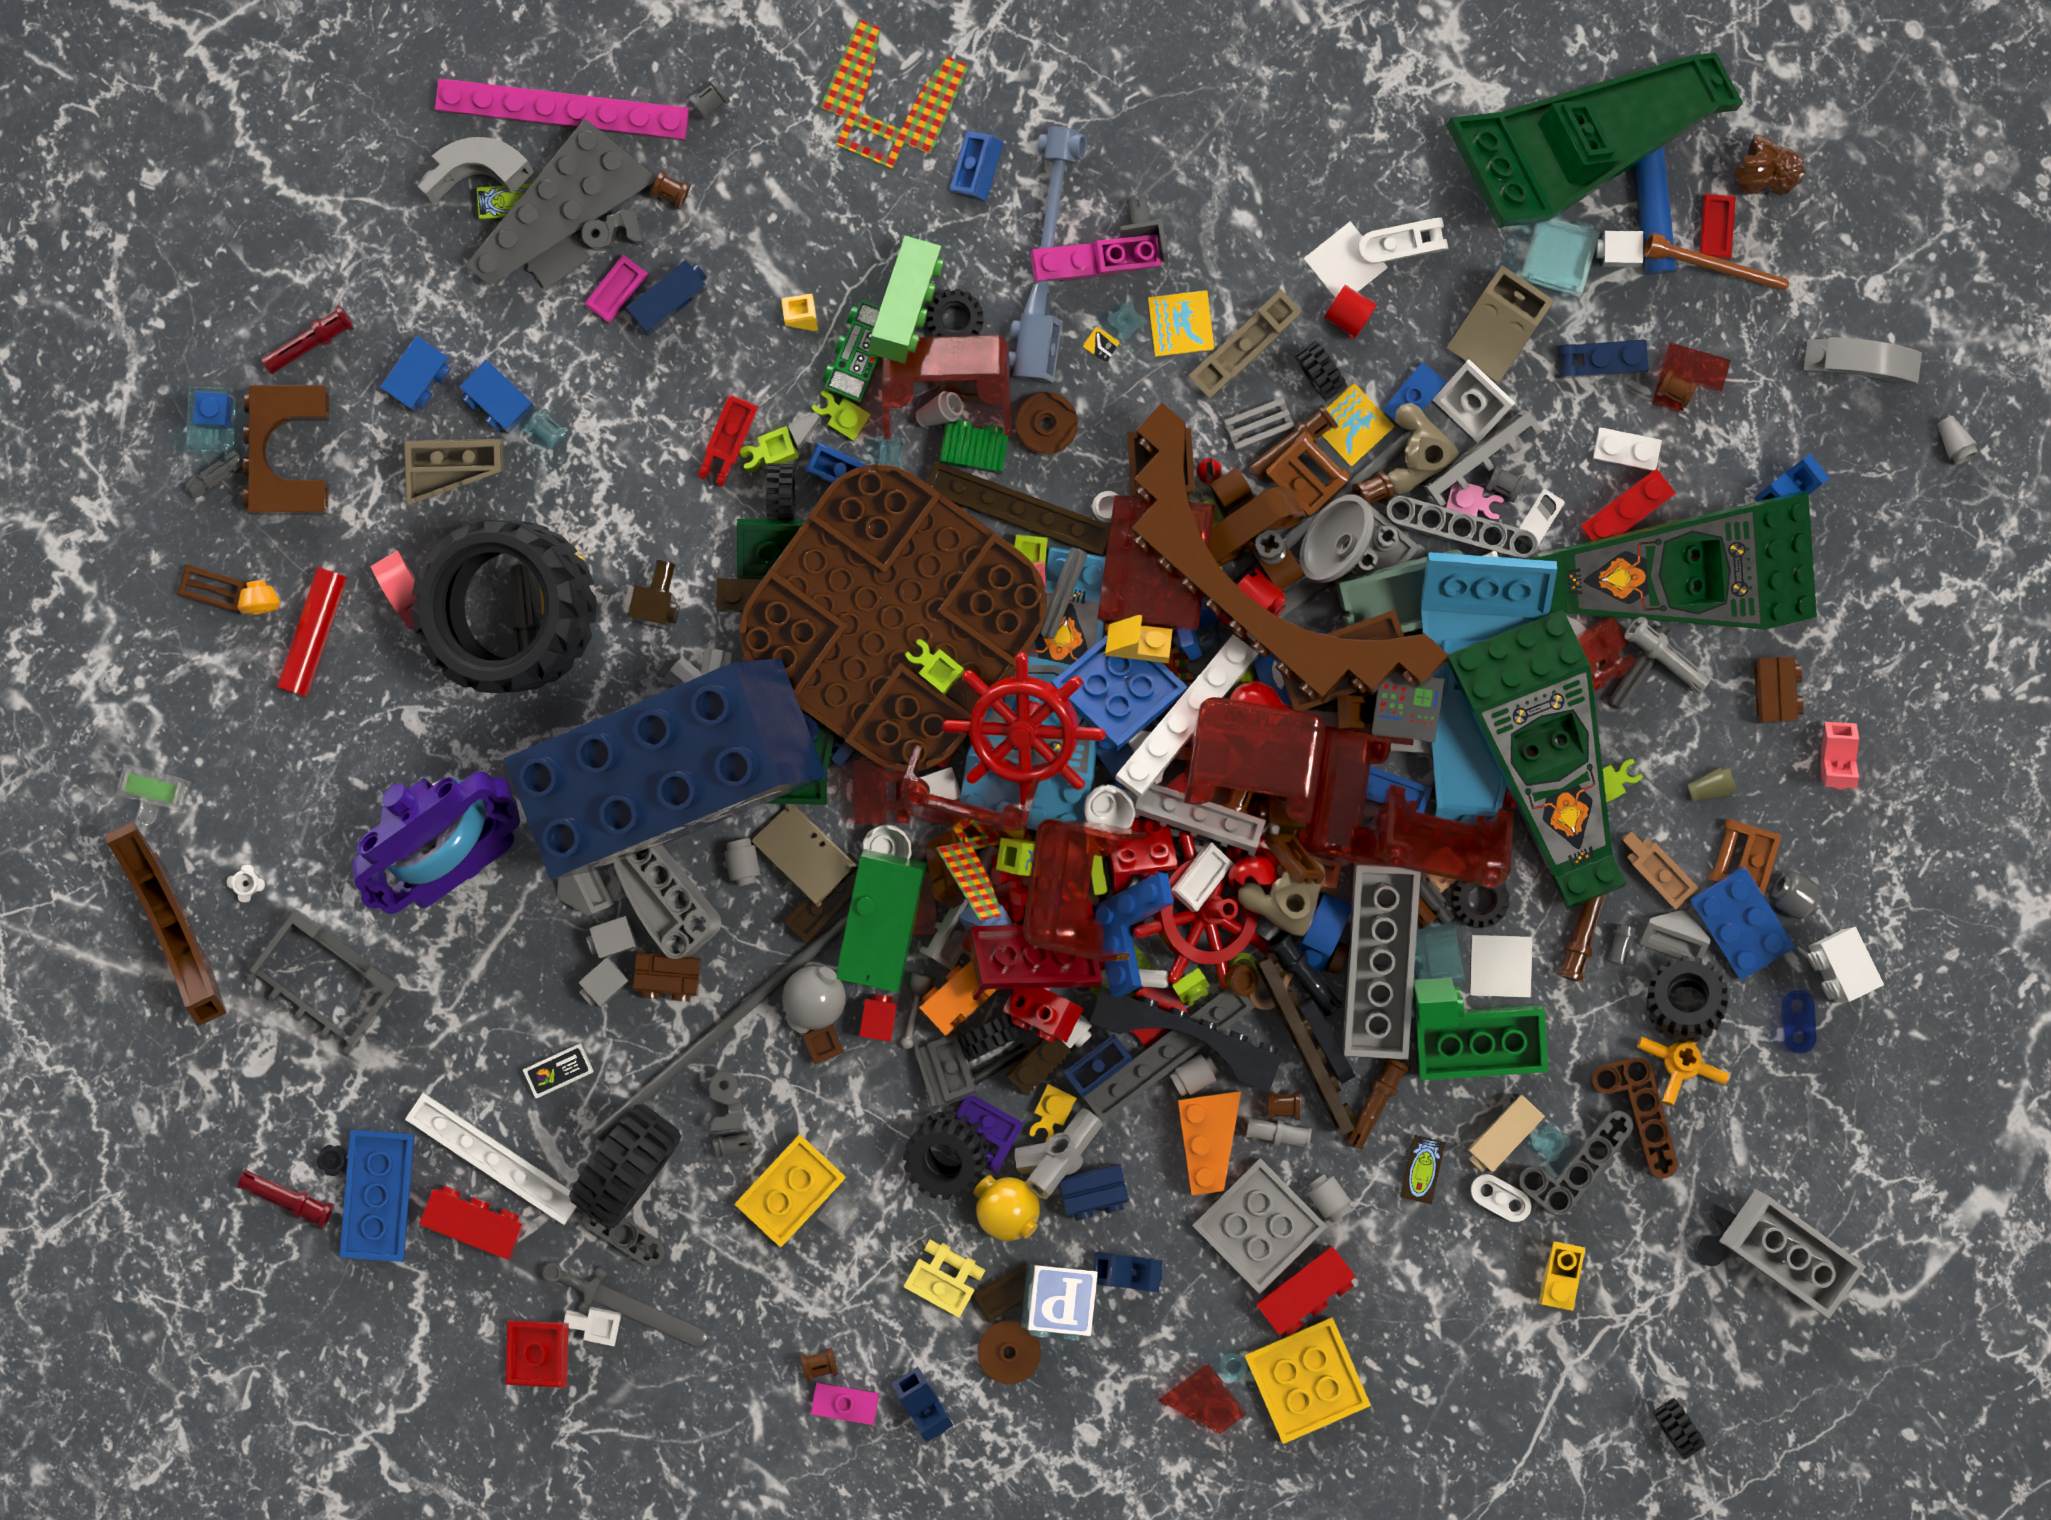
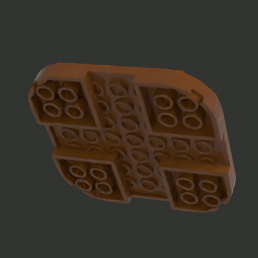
M871 464L858 467L843 474L823 494L808 515V518L747 601L740 621L741 645L746 661L781 658L800 708L845 739V742L870 760L883 767L897 771L921 770L942 762L961 744L967 734L945 732L942 724L945 720L970 721L972 710L980 696L964 682L962 675L947 693L943 695L919 675L924 666L910 663L905 654L909 652L914 657H920L923 654V649L917 645L916 641L918 639L923 640L928 645L930 654L934 655L940 649L965 671H973L990 687L997 681L1009 677L1015 669L1016 654L1019 652L1026 653L1039 635L1046 616L1047 596L1045 585L1038 569L1019 549L913 473L893 465Z

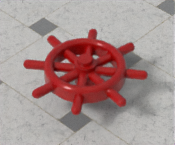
M1019 652L1015 656L1016 676L997 681L990 687L973 671H965L962 675L964 682L980 698L972 710L970 721L945 720L942 728L948 733H966L970 736L971 745L980 762L967 773L966 780L968 783L975 784L988 771H991L1005 780L1019 783L1020 805L1028 808L1032 805V783L1048 780L1058 773L1074 789L1082 790L1085 787V781L1068 765V762L1076 750L1078 740L1102 741L1106 737V732L1102 728L1079 727L1075 709L1068 698L1082 686V679L1080 677L1073 676L1058 689L1044 680L1030 677L1028 674V656L1024 652ZM1016 694L1017 714L1000 698ZM1029 696L1035 697L1044 703L1029 702ZM991 707L1007 723L985 722L988 708ZM1055 712L1062 726L1042 725V722ZM987 735L1007 736V738L994 749ZM1041 738L1063 739L1062 748L1057 754ZM1015 747L1018 748V764L1004 758ZM1031 747L1047 762L1031 765Z
M1186 830L1179 834L1185 860L1179 862L1176 869L1169 870L1166 873L1168 874L1171 889L1197 856L1193 838L1190 832ZM1230 845L1225 856L1235 863L1242 849ZM1229 870L1197 912H1192L1187 908V910L1173 914V905L1155 913L1154 921L1135 927L1133 933L1136 938H1144L1159 933L1167 948L1177 956L1167 976L1169 983L1175 984L1180 980L1188 962L1204 965L1214 964L1220 987L1228 990L1225 984V977L1229 970L1228 960L1241 953L1248 943L1262 952L1268 953L1266 945L1269 940L1255 933L1258 914L1245 909L1239 902L1238 890L1241 886L1233 887L1236 894L1224 898L1219 897L1228 880ZM1149 872L1138 875L1142 880H1145L1157 873ZM1260 885L1265 892L1271 889L1266 888L1265 885ZM1172 893L1173 901H1174V899H1176L1177 901L1181 902V901ZM1239 906V920L1237 922L1233 918L1237 915ZM1193 922L1184 940L1176 927ZM1217 925L1233 934L1223 946ZM1204 929L1210 951H1202L1195 948Z

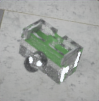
M124 763L116 794L141 801L137 818L141 824L150 825L156 820L159 806L184 812L192 781L160 773L159 779L154 778L156 773L154 771Z

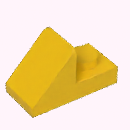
M1142 615L1109 624L1105 656L1169 663L1173 629L1141 626Z

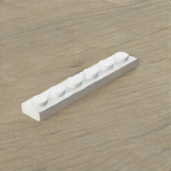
M1232 635L1116 774L1115 779L1141 798L1254 663L1259 653L1235 635Z
M422 1093L405 1120L563 1225L567 1223L577 1208L569 1197L570 1189L427 1094Z

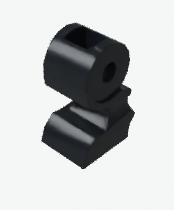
M1716 1204L1711 1205L1710 1213L1712 1220L1721 1223V1233L1700 1235L1694 1250L1696 1259L1701 1264L1710 1267L1717 1266L1724 1260L1725 1248L1719 1240L1737 1216Z

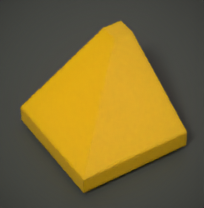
M813 294L781 299L785 326L809 331L818 330Z

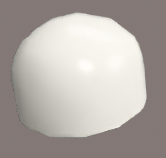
M1102 785L1095 788L1086 797L1083 808L1086 821L1089 822L1090 826L1108 837L1123 834L1132 826L1136 814L1130 797L1122 789L1112 785Z
M889 824L871 829L867 832L862 843L863 852L867 849L907 859L912 854L911 842L905 832Z

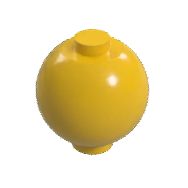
M988 1175L975 1187L973 1194L979 1199L976 1204L977 1219L982 1229L988 1235L1001 1241H1014L1022 1237L1026 1239L1035 1232L1038 1227L1036 1222L1040 1213L1039 1200L1037 1195L1028 1189L1024 1181L1013 1177H1003L995 1180L991 1175Z

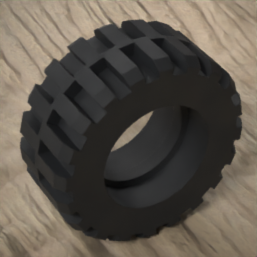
M636 1104L612 1130L580 1174L569 1193L571 1202L605 1228H615L646 1192L675 1151L682 1137L679 1129L647 1105Z

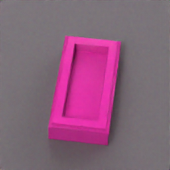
M623 254L584 304L607 323L611 324L649 274Z

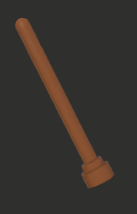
M1650 233L1645 243L1644 256L1647 258L1659 260L1660 258L1665 259L1667 256L1775 289L1786 290L1789 287V281L1786 278L1671 245L1670 241L1660 234Z

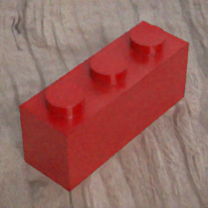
M1656 468L1583 523L1577 530L1587 542L1626 533L1670 500L1676 493Z
M443 1185L441 1190L437 1188L432 1190L419 1225L509 1260L512 1258L525 1223L518 1221L519 1214L503 1208L501 1213L489 1209L491 1203L476 1197H472L470 1202L459 1197L461 1191Z
M1330 1246L1255 1304L1279 1335L1285 1332L1289 1336L1303 1325L1300 1320L1307 1314L1311 1313L1313 1316H1316L1329 1305L1325 1300L1335 1293L1340 1297L1354 1286L1351 1281L1356 1276L1334 1247Z

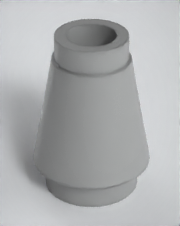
M941 392L916 411V420L922 427L956 421L963 413V403L956 393Z
M1949 416L1937 424L1949 460H1954L1955 464L1959 465L1978 454L1976 449L1977 443L1961 424L1956 421L1954 416Z

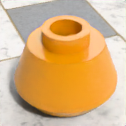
M265 580L247 582V588L241 590L237 609L242 615L274 612L278 610L281 604L274 588L266 586Z

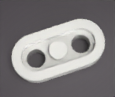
M1489 1174L1480 1175L1472 1182L1470 1191L1474 1201L1506 1220L1519 1222L1530 1214V1198L1521 1190ZM1484 1184H1489L1492 1187L1491 1195L1483 1196L1481 1194V1187ZM1514 1199L1520 1202V1209L1516 1212H1512L1509 1209V1202Z

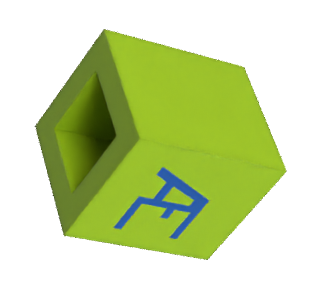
M1001 838L996 870L1017 875L1046 877L1050 845L1030 840Z

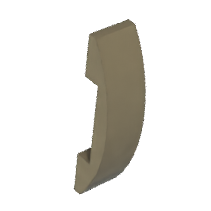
M1280 289L1258 309V312L1188 376L1211 399L1261 354L1302 311Z

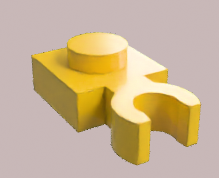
M1048 1084L1034 1112L1042 1116V1119L1031 1127L1030 1136L1033 1137L1038 1128H1045L1048 1131L1046 1143L1054 1135L1052 1128L1054 1123L1061 1126L1064 1125L1076 1097Z

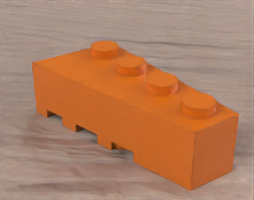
M972 953L969 955L971 961L963 969L958 965L945 977L948 982L939 990L936 987L932 988L921 999L924 1004L919 1008L945 1036H948L998 990L988 989L981 994L978 1000H973L972 993L978 983Z

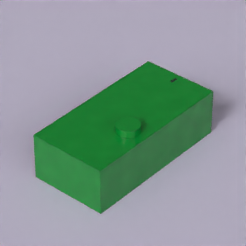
M867 849L864 850L858 865L836 979L898 993L903 984L927 867L926 862Z
M1541 1004L1464 1009V1017H1459V1026L1457 1028L1452 1025L1450 1029L1446 1026L1444 1029L1439 1027L1437 1030L1434 1027L1431 1030L1428 1028L1425 1030L1421 1029L1416 1012H1414L1417 1072L1420 1081L1548 1072L1545 1009Z

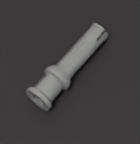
M1639 617L1628 627L1624 638L1628 642H1635L1644 650L1645 656L1651 659L1656 658L1687 683L1696 693H1700L1701 690L1703 691L1708 686L1710 677L1698 669L1679 651L1675 650L1668 643L1669 640L1664 633H1657L1651 628L1646 618Z

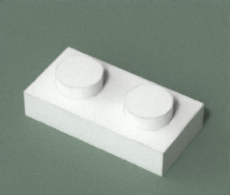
M1600 427L1592 460L1652 472L1657 467L1662 440Z

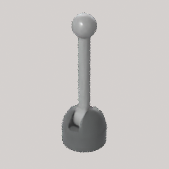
M910 972L908 988L915 996L906 1035L901 1039V1046L904 1049H910L913 1046L911 1037L920 998L933 988L935 980L933 976Z

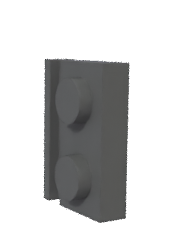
M958 1033L928 1043L927 1046L922 1048L917 1047L914 1049L932 1107L935 1110L947 1103L952 1104L978 1094L969 1063L957 1040L960 1037Z

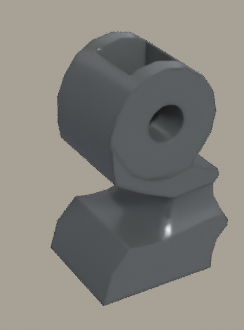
M622 208L619 212L608 215L606 223L600 220H591L582 229L584 242L596 251L612 249L620 229L626 230L627 238L636 245H645L640 217L636 210L627 211Z
M719 1072L710 1081L709 1093L711 1099L728 1107V1114L725 1117H716L713 1120L710 1132L744 1129L743 1125L747 1115L744 1111L742 1100L735 1098L739 1091V1082L729 1072Z

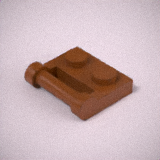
M1304 432L1294 441L1290 448L1266 469V473L1280 487L1290 488L1302 509L1311 516L1349 480L1350 474L1344 468L1340 469L1313 443L1314 438L1308 432ZM1305 452L1331 477L1330 481L1324 484L1298 457Z
M1726 819L1724 829H1726L1715 869L1710 871L1708 880L1717 883L1728 876L1726 873L1738 834L1741 833L1747 835L1738 869L1745 866L1762 894L1765 895L1782 835Z

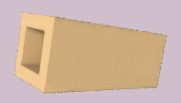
M1519 1094L1469 1147L1467 1151L1472 1156L1468 1160L1481 1172L1486 1168L1490 1172H1494L1545 1116L1522 1094Z

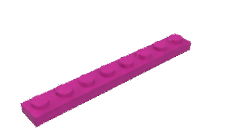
M440 78L438 80L435 104L436 112L577 128L585 118L600 131L686 141L690 111L686 107Z

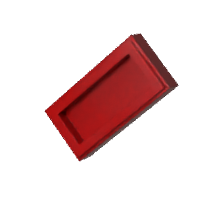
M1703 194L1699 253L1725 260L1732 258L1736 196Z

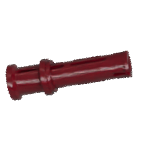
M341 305L336 306V311L321 320L315 319L310 329L286 342L268 355L261 357L270 374H275L276 371L320 344L324 346L331 344L332 339L344 331L354 330L355 328Z
M247 1169L243 1171L244 1175H241L237 1188L291 1211V1215L296 1219L301 1217L317 1224V1228L320 1230L325 1228L334 1209L333 1203L325 1204L311 1198L310 1193L306 1191L297 1193L258 1176Z

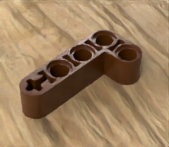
M1237 467L1210 484L1214 497L1227 517L1255 498L1249 484ZM1271 542L1270 546H1265L1267 553H1270L1274 548L1277 549L1275 542ZM1255 544L1248 548L1267 578L1281 590H1284L1305 576L1302 568L1286 544V556L1280 563L1275 565H1268L1259 558Z
M1274 487L1263 492L1200 536L1219 567H1222L1253 546L1259 534L1264 533L1266 530L1289 529L1300 523L1306 517V514L1290 488Z
M1632 1057L1595 1068L1590 1075V1085L1596 1092L1611 1094L1625 1090L1648 1172L1652 1176L1661 1179L1671 1177L1676 1172L1678 1163L1650 1063L1644 1058ZM1634 1062L1640 1063L1644 1068V1075L1638 1081L1631 1079L1628 1075V1068ZM1604 1070L1609 1071L1614 1080L1612 1086L1608 1089L1601 1088L1597 1083L1599 1073ZM1642 1093L1649 1094L1653 1100L1652 1107L1645 1112L1638 1108L1636 1102L1638 1096ZM1651 1124H1656L1661 1129V1137L1656 1142H1650L1645 1136V1130ZM1665 1144L1666 1150H1660L1662 1159L1669 1160V1165L1665 1166V1172L1662 1173L1661 1169H1655L1654 1163L1659 1161L1657 1152L1653 1151L1650 1153L1649 1147H1660Z

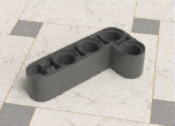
M1622 1111L1607 1113L1555 1179L1543 1169L1529 1166L1521 1170L1518 1175L1517 1183L1519 1188L1549 1213L1554 1215L1567 1214L1628 1138L1633 1129L1631 1118ZM1622 1118L1621 1125L1624 1130L1623 1132L1615 1131L1611 1135L1610 1139L1615 1140L1613 1145L1608 1139L1599 1136L1601 1131L1604 1134H1608L1613 1127L1610 1123L1611 1119L1618 1120ZM1596 1141L1603 1143L1606 1149L1605 1155L1598 1160L1593 1159L1589 1153L1591 1144ZM1577 1166L1582 1167L1586 1173L1584 1182L1579 1185L1573 1184L1569 1178L1570 1171ZM1532 1171L1537 1172L1541 1177V1184L1535 1190L1528 1189L1524 1183L1526 1175ZM1557 1191L1562 1192L1566 1197L1565 1206L1559 1210L1553 1209L1550 1205V1197Z

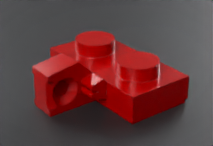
M998 854L992 855L991 877L997 902L1003 906L1012 923L1024 920V904L1037 902L1036 889L1023 885L1021 875L996 870Z

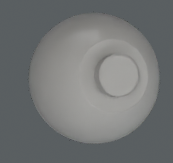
M808 966L799 969L787 980L782 993V1003L788 1016L787 1023L793 1030L799 1033H808L810 1029H823L833 1024L842 1014L846 1002V993L841 980L836 979L837 975L832 969Z

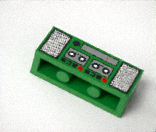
M861 300L859 307H852L846 322L851 325L846 336H840L834 350L839 355L834 365L829 364L822 379L826 383L825 389L827 392L841 398H846L858 405H862L881 359L880 356L868 353L871 335L880 307Z

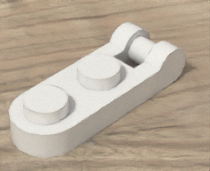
M1433 218L1366 233L1359 243V254L1365 262L1379 264L1427 253L1445 251L1449 248L1447 239H1443L1441 229L1444 228L1442 218ZM1429 231L1431 242L1422 243L1421 232Z

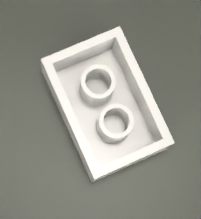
M1856 927L1842 929L1808 946L1811 953L1807 954L1808 960L1814 971L1819 970L1825 980L1821 985L1829 1000L1834 999L1836 1003L1850 1002L1884 985Z

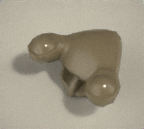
M1413 403L1401 405L1397 409L1395 422L1402 429L1413 432V435L1408 438L1405 448V461L1408 468H1396L1388 473L1394 494L1397 495L1410 492L1420 483L1444 471L1455 463L1459 456L1453 442L1426 417L1419 406Z
M1315 861L1325 874L1323 865L1319 861ZM1285 872L1281 878L1271 885V891L1268 894L1255 882H1247L1238 890L1239 902L1245 909L1263 915L1283 931L1292 935L1304 936L1312 924L1319 892L1325 877L1321 884H1315L1314 881L1311 884H1306L1304 880L1302 884H1298L1288 872Z

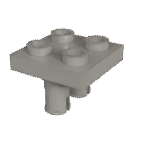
M1371 506L1374 517L1373 535L1365 554L1349 572L1355 575L1407 562L1420 546Z

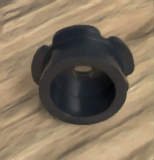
M327 1145L321 1149V1154L317 1158V1165L319 1169L325 1171L326 1175L336 1176L340 1171L346 1170L348 1159L346 1158L347 1152L343 1147ZM331 1157H335V1163L330 1162Z

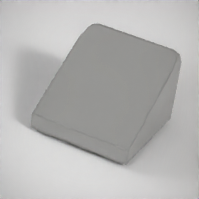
M814 412L789 423V429L799 450L819 424L820 418L818 413Z

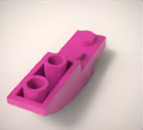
M1157 234L1098 240L1088 244L1039 248L1030 251L1034 283L1096 278L1161 266Z

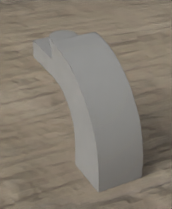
M471 137L452 142L433 154L432 158L437 167L428 171L423 176L418 188L423 196L434 205L461 179L470 175L483 174L495 178L512 194L534 173V170L528 160L507 143L493 138Z
M1837 337L1807 339L1804 371L1810 373L1856 374L1878 378L1890 383H1918L1922 352L1900 345L1871 340Z

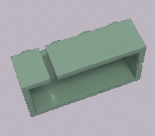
M1458 549L1443 552L1447 554L1463 555V552H1461ZM1428 556L1334 580L1340 607L1348 611L1342 614L1345 627L1395 609L1403 633L1423 628L1421 597Z

